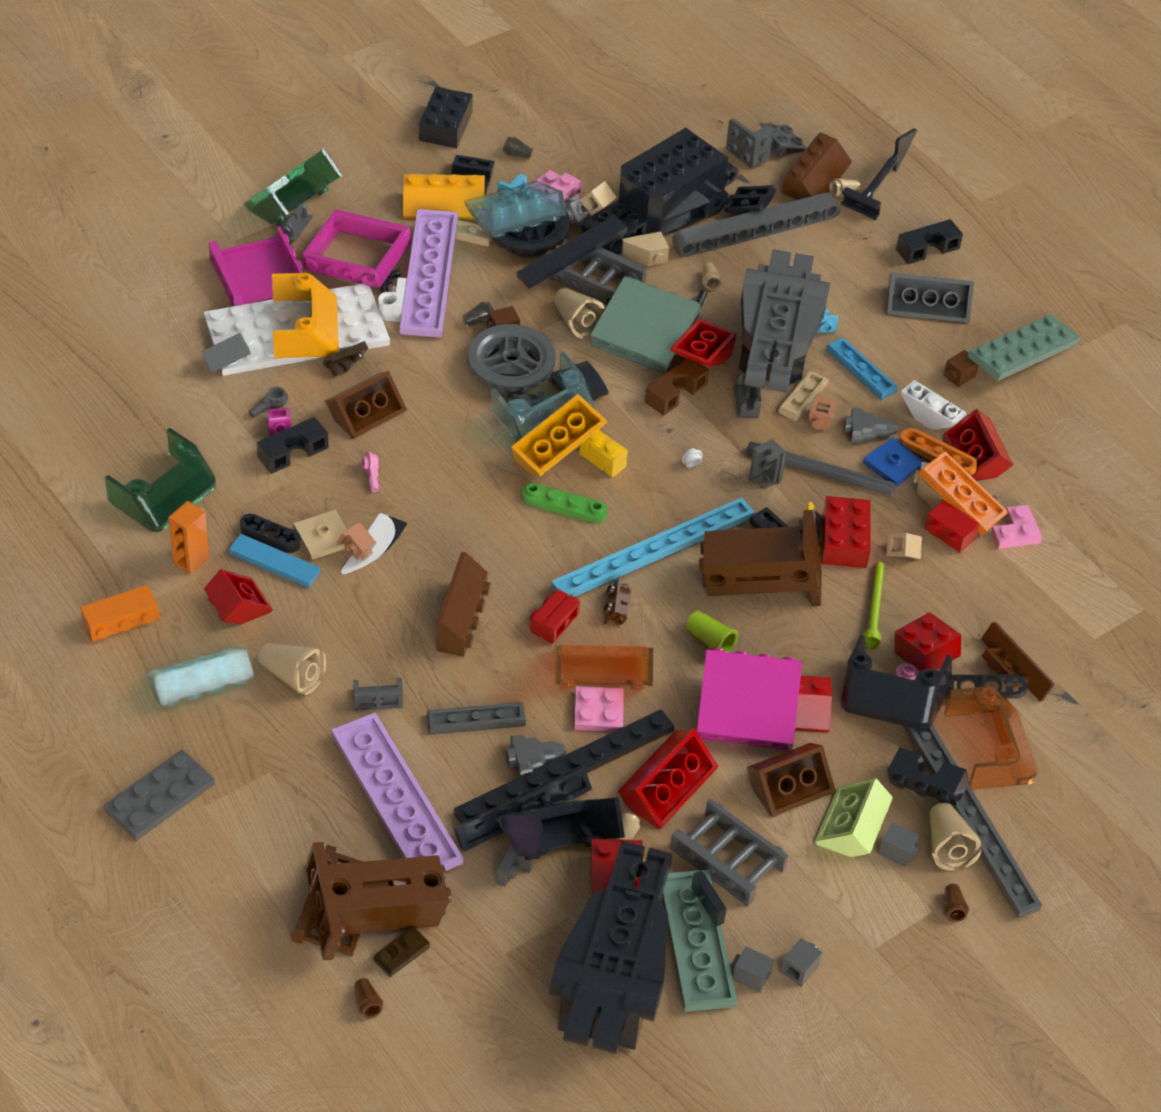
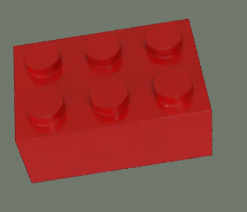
M826 496L822 514V564L867 568L871 552V500Z

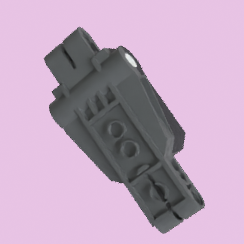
M773 249L769 266L759 264L757 270L746 269L741 295L742 350L739 368L746 375L745 386L764 389L765 380H768V390L787 393L789 384L802 379L806 354L824 318L830 282L820 281L821 274L811 273L814 256L795 253L793 266H789L791 252Z

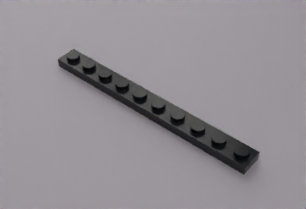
M660 709L543 765V767L533 770V773L520 776L455 807L454 815L462 823L576 767L583 766L586 772L589 773L674 732V724Z

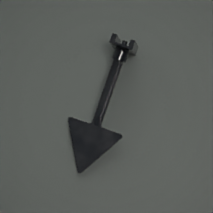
M913 128L896 138L894 154L887 160L866 190L860 193L845 187L842 191L844 199L841 205L877 220L880 216L881 202L873 199V194L892 168L893 171L897 172L917 133V129Z

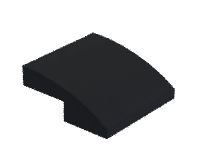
M456 154L450 175L485 176L484 195H486L495 161Z
M774 185L738 187L735 195H729L724 212L762 211L772 201L776 189Z
M588 361L563 368L550 375V381L560 390V396L566 403L577 394L587 402L609 394L602 378Z

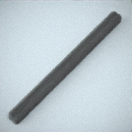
M750 441L747 453L753 455V449L761 444ZM786 451L785 465L887 495H893L896 485L894 482Z

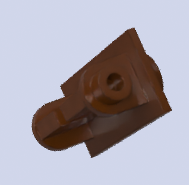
M621 576L607 587L606 596H608V599L603 609L605 614L604 624H607L611 619L616 624L622 625L627 620V605L629 604L631 589L627 584H621Z

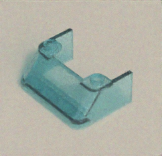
M565 352L560 353L559 374L562 376V383L566 389L539 404L530 407L523 399H514L506 403L495 388L491 389V411L516 442L577 394L595 409L583 374Z

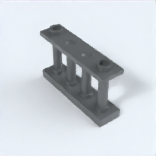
M600 247L580 259L588 264L580 274L570 270L578 262L576 261L550 277V280L608 305L616 290L606 286V284L614 276L621 279L624 276L631 279L635 278L645 284L647 268ZM596 268L606 272L598 282L588 278Z
M709 799L705 811L706 818L689 834H685L678 828L672 834L670 849L696 869H710L712 881L748 907L755 898L757 888L755 884L773 866L780 872H783L786 869L788 855L780 847L774 846L729 813L723 805ZM714 823L726 831L709 848H704L696 842ZM733 838H736L745 846L728 863H724L715 855ZM753 852L765 860L748 877H743L735 871Z

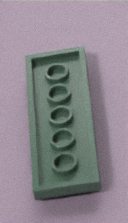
M1050 314L971 349L967 357L999 381L1079 344L1081 337L1060 322L1058 318Z
M710 869L701 870L713 886ZM698 871L668 873L662 898L664 909L668 913V929L684 1011L736 1007L737 997L722 926H715L691 888L693 873Z

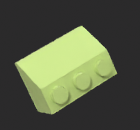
M877 778L838 786L815 843L848 857L870 854L893 797Z

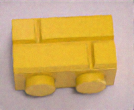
M598 430L580 444L579 455L602 471H605L610 477H614L626 467L628 450Z

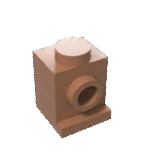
M816 395L809 413L808 424L812 425L816 430L829 429L835 414L837 400ZM818 406L829 407V410L818 408Z
M360 521L343 532L337 540L339 545L342 543L345 545L346 551L351 556H354L356 560L361 558L362 561L373 554L372 549L377 543Z

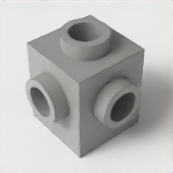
M578 195L567 199L568 204L563 205L569 215L570 225L574 223L577 226L582 225L588 217H591Z

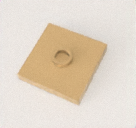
M336 510L294 523V530L299 533L300 541L311 560L345 549V545L343 543L339 545L337 540L347 528Z

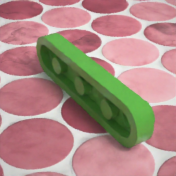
M528 483L522 488L521 498L528 505L592 523H602L607 519L608 507L601 501L537 483Z

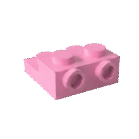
M549 170L527 187L525 193L546 196L563 206L568 204L567 199L581 194L582 181L568 173L560 176Z

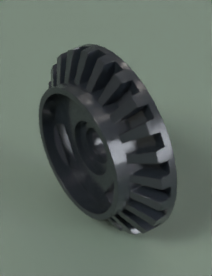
M524 193L511 195L496 202L488 212L486 226L492 241H496L499 247H504L507 251L520 256H538L549 250L553 251L557 245L561 246L564 243V239H567L570 231V218L564 207L555 200L538 194ZM530 223L533 226L527 227L523 224ZM547 228H551L553 232L544 238Z

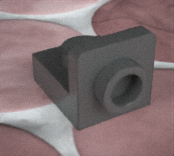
M510 846L497 868L496 883L506 886L510 878H515L519 869L530 873L533 860H525L524 856H518L515 849Z

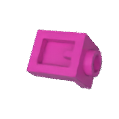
M290 408L268 409L269 436L291 427Z

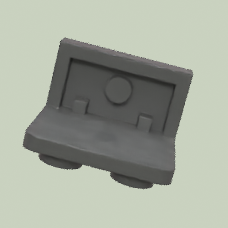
M735 118L729 120L726 148L753 169L770 159L773 129L767 125L753 133Z

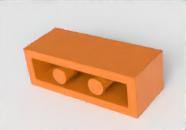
M187 501L169 516L173 563L192 574L209 559L205 511L200 506H195Z
M148 584L80 607L82 622L92 642L160 619L158 603Z

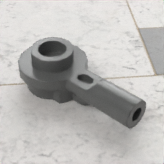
M272 387L266 394L263 402L249 410L250 416L254 418L271 406L281 407L285 405L288 401L287 392L282 387Z

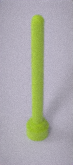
M881 561L875 564L869 626L863 633L865 635L866 648L876 649L881 645V634L877 630L884 574V563Z

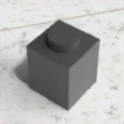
M892 822L881 840L878 854L905 867L910 859L914 860L920 850V846L917 845L919 835Z
M800 938L783 958L781 973L800 986H803L818 968L822 951L813 943Z
M745 946L742 954H736L732 962L731 968L734 969L733 980L761 993L771 974L774 959Z

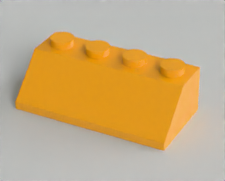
M404 174L403 219L416 220L417 209L458 212V220L484 221L485 176Z
M577 394L511 446L514 461L528 474L540 477L607 424V420Z

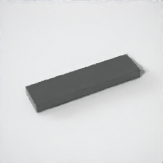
M523 702L427 710L429 735L526 726Z

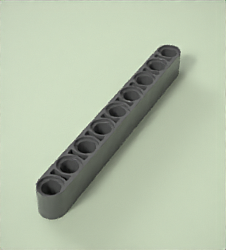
M823 193L765 208L762 211H753L680 230L673 235L672 242L681 256L689 257L830 220L838 216L841 208L830 193Z

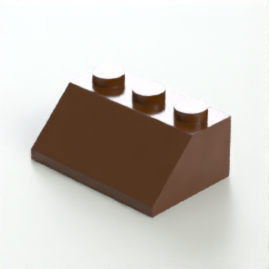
M389 371L377 373L325 400L334 421L351 438H355L407 411Z
M807 743L747 767L753 791L772 817L836 792L823 745Z

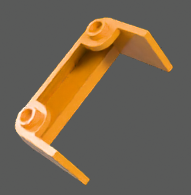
M272 274L273 302L311 301L312 317L298 319L295 322V330H273L274 358L327 357L338 352L337 296L311 274Z

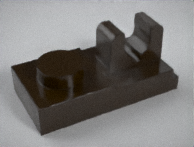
M365 341L327 356L322 363L327 368H330L334 376H338L340 374L338 365L343 367L345 372H348L350 369L348 361L356 362L364 357L363 354L368 350V346Z
M412 926L376 953L373 961L389 977H392L430 948V942Z

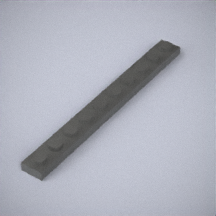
M933 725L925 730L903 726L918 752L922 754V758L932 774L938 772L944 762L957 766ZM968 784L958 806L951 805L979 837L982 849L981 857L1017 917L1040 911L1042 907L1041 902Z

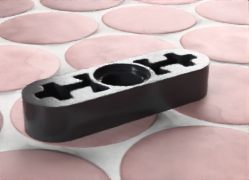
M246 514L241 517L240 531L243 535L286 553H294L299 550L300 535L298 532L255 514ZM269 530L276 532L273 536H266L264 533Z

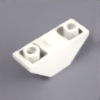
M915 380L901 391V395L914 419L931 430L953 427L966 416L964 410Z

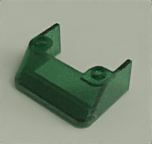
M322 149L245 202L244 205L250 212L271 225L275 223L278 226L287 220L285 216L295 209L298 204L305 202L316 193L321 196L329 190L327 187L329 184L343 175L325 149Z
M171 428L167 429L169 455L180 462L155 482L149 484L144 480L135 479L124 486L109 475L105 477L108 502L153 532L166 529L169 526V516L184 503L189 501L196 505L216 488L215 475L197 446Z

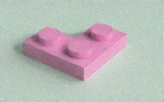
M1029 505L1007 507V518L1010 524L993 526L991 533L998 549L1041 544L1042 535Z

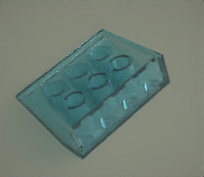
M539 181L464 201L466 208L482 230L494 238L502 237L505 235L504 233L509 231H522L523 227L539 226L541 222L546 220L556 221L560 219V216L566 215L563 192Z

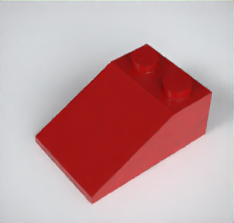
M698 319L671 347L670 351L708 367L722 365L733 354L737 333Z
M592 839L590 852L591 895L607 888L621 842L626 841L643 846L642 840ZM639 877L637 878V881H636V885H635L636 888L638 887L639 882H640V878H639Z

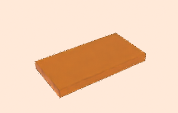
M946 451L942 452L918 473L945 501L980 524L978 533L981 536L1008 513Z

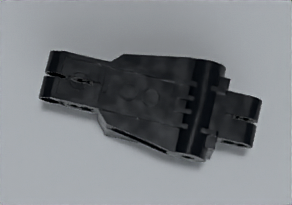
M684 128L621 165L618 200L589 217L582 226V233L615 215L627 226V232L605 244L602 248L620 255L622 239L656 232H661L662 235H665L708 216L717 215L724 208L728 200V193L725 187L736 179L738 169L728 162L726 155L688 128Z
M626 841L621 842L607 888L591 895L563 945L554 968L549 995L561 998L558 1030L564 1031L563 1041L587 1047L591 1038L594 1039L592 1048L617 1054L619 1046L633 1050L636 1049L644 1019L654 1022L664 986L668 913L660 901L673 853L649 848L646 861L643 862L645 846ZM639 877V878H640V882H639L638 887L636 888V887H635L636 881H637V878Z

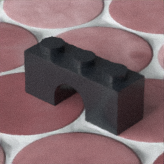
M951 219L899 234L896 250L907 264H912L926 259L928 246L936 247L942 254L960 249L963 233Z
M315 417L302 421L295 426L284 429L257 442L258 459L273 474L290 466V450H304L310 457L328 449V432Z
M899 747L887 770L890 782L897 788H907L920 796H930L936 798L941 803H951L958 806L970 782L967 769L944 762L938 772L924 774L922 773L925 768L922 754Z

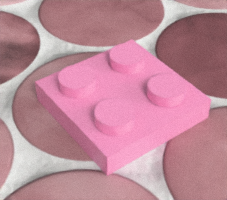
M576 686L574 730L614 732L622 728L624 689Z

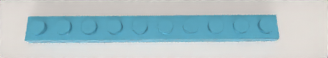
M741 497L551 581V588L554 591L560 589L566 592L568 596H579L615 580L619 576H624L703 541L705 531L727 530L748 521L750 516L754 515V511Z

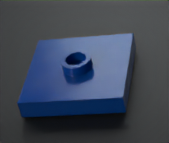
M893 437L867 455L863 460L864 465L883 479L894 482L896 484L895 488L915 474L916 470H920L921 463L925 462V460Z

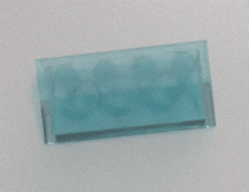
M240 646L146 672L157 703L164 704L165 707L176 705L179 703L178 699L188 697V700L202 697V692L211 690V693L223 691L226 685L234 683V686L246 684L249 678L254 677L247 649Z

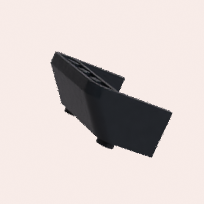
M860 635L847 664L841 695L842 708L849 713L918 730L930 728L952 683V656H946L940 671L925 669L918 673L915 680L871 670L872 659L866 654L865 635Z
M619 797L577 800L498 816L500 827L518 856H524L525 860L540 858L539 855L546 854V850L577 843H586V847H591L592 839L625 837Z

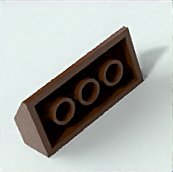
M819 132L784 175L782 194L800 200L829 193L830 182L835 178H841L852 164L851 159L839 141Z
M461 551L437 620V651L464 657L466 649L472 646L474 637L472 631H477L479 625V617L477 616L478 613H483L485 599L483 598L484 595H489L491 582H487L488 572L466 552Z

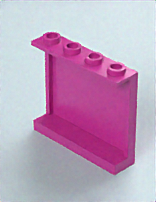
M280 226L277 227V237L222 250H220L217 241L208 243L209 258L232 307L272 300V274L303 273L301 261L296 259L295 250L293 247H290L287 234L283 233Z
M721 648L706 650L696 731L701 740L787 751L792 750L795 737L802 661H797L793 657L773 658L769 654L754 656L749 655L745 651L731 653L725 652Z

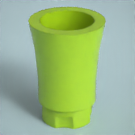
M699 610L691 614L686 621L687 625L685 628L710 649L721 648L725 652H731L739 637L738 630L724 625Z

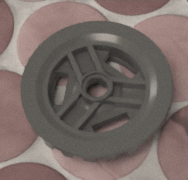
M503 324L490 327L480 332L472 340L468 349V365L471 367L472 374L477 375V379L480 382H486L487 386L505 392H520L539 386L540 382L548 380V375H552L556 362V352L551 341L541 332L518 324ZM509 356H513L517 359L514 361H510L506 358Z

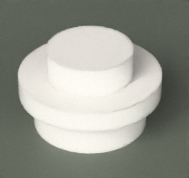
M695 448L688 449L681 457L682 463L688 468L696 467L702 463L703 453Z

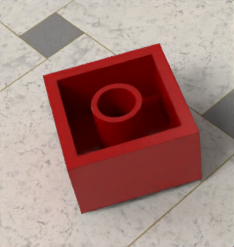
M928 612L894 631V653L907 663L915 666L919 671L925 669L937 670L942 667L947 655L952 656V661L961 656V634L934 614Z

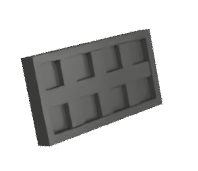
M180 750L104 804V810L137 841L215 784L214 778L186 752Z

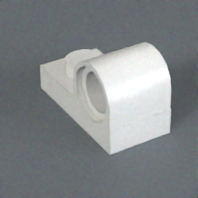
M398 278L397 286H393L392 292H384L379 295L378 309L383 320L401 322L406 278Z

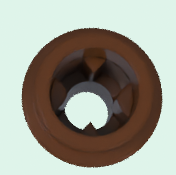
M949 884L945 887L943 912L948 920L952 922L963 921L969 912V907L957 884Z
M362 978L357 980L354 987L358 1012L365 1018L378 1016L383 1010V1000L368 979Z

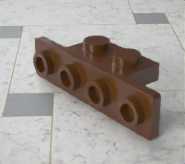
M992 622L982 636L983 642L990 648L986 649L982 654L987 665L998 674L1022 676L1026 680L1029 691L1039 701H1044L1054 687V682L997 622ZM1013 682V686H1009V687H1013V688H1014V687H1021V686L1018 685V682Z

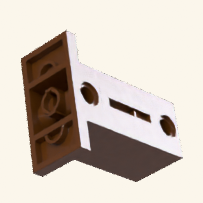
M803 510V520H799V526L705 531L704 541H700V551L703 558H699L700 572H704L702 573L703 587H707L708 596L806 591V596L811 597L812 606H821L822 569L813 510Z
M314 842L304 868L323 961L333 960L336 950L340 948L341 937L347 934L409 929L412 926L415 928L439 926L442 917L446 913V907L451 902V891L445 884L446 869L444 865H441L439 855L330 864V854L328 851L325 852L324 843Z

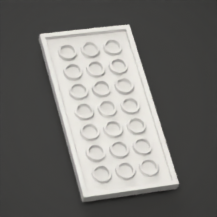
M362 283L329 289L337 296L339 351L363 341L366 342L368 349L390 345L389 335L370 286ZM272 299L205 311L204 319L213 346L241 332L251 351L250 355L222 368V375L323 358H274L273 330H295V322L298 319L312 317L311 301L273 302Z

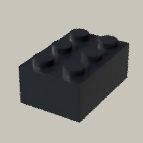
M435 87L419 122V141L457 148L473 112V94Z

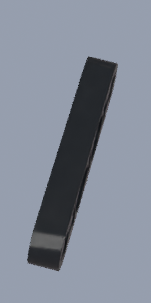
M1016 674L952 675L950 686H954V681H957L958 692H954V687H950L945 699H1017L1024 696L1027 684L1022 676ZM970 681L975 685L974 689L970 692H965L961 689L962 683ZM994 681L999 687L996 691L989 692L985 689L986 683ZM1002 681H1005V686H1013V682H1018V685L1022 687H1019L1018 691H1013V687H1005L1006 692H1002Z

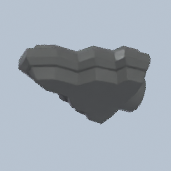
M852 408L851 416H845L844 434H850L851 443L873 440L875 437H886L897 433L896 424L887 419L876 418L872 413H866L860 408Z
M523 735L510 736L511 747L506 748L508 767H516L519 777L533 773V770L543 767L546 762L554 761L566 754L565 746L562 743L553 741L541 742L536 738H525Z

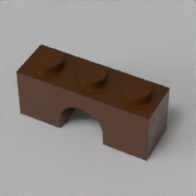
M688 358L679 362L675 368L665 372L661 378L647 386L645 403L665 416L679 406V389L686 390L694 395L707 385L709 369Z

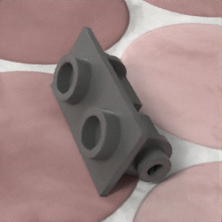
M298 204L287 221L282 224L281 229L283 233L287 234L291 241H296L313 218V215L307 214L306 204Z

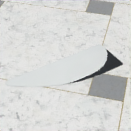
M380 513L368 530L369 534L377 542L372 549L373 554L364 561L361 558L356 560L354 556H351L342 568L341 573L347 574L358 570L382 556L400 537L407 526V522Z

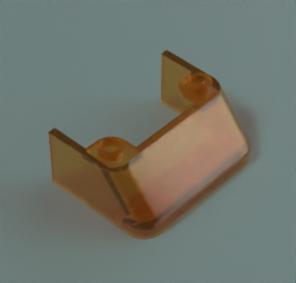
M554 645V682L556 685H559L560 689H574V684L631 685V690H645V685L653 686L654 648L649 646Z
M992 687L950 690L944 712L945 717L991 712L1002 743L996 749L995 762L974 764L969 782L971 789L979 790L1033 783L1038 773V767L1017 708Z

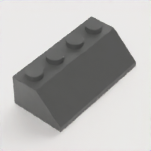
M890 273L887 290V314L970 323L974 281Z

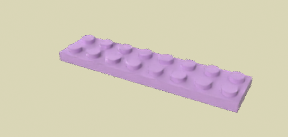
M417 209L400 322V334L442 337L458 212Z
M373 713L332 729V738L402 857L439 855L441 865L445 866L446 871L462 865L463 857L377 714Z

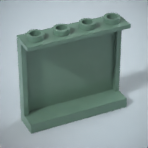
M624 276L590 335L592 346L664 374L672 369L671 360L675 353L670 351L671 347L690 328L694 319L701 317L700 304L692 299L687 300L679 297L673 292L668 293L660 290L657 286H650L640 282L638 279Z

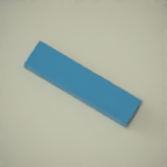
M844 337L827 345L826 351L880 400L897 393L898 386Z
M242 534L239 535L229 548L230 555L307 588H310L321 573V569L318 566Z

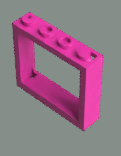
M335 209L302 254L304 268L306 271L380 288L411 244L410 228ZM339 231L393 244L376 269L322 256Z

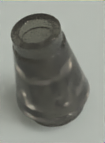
M508 136L503 146V151L506 152V155L529 160L533 153L532 148L516 137Z
M482 301L462 317L466 326L469 327L489 321V311L494 309L489 301L485 303Z

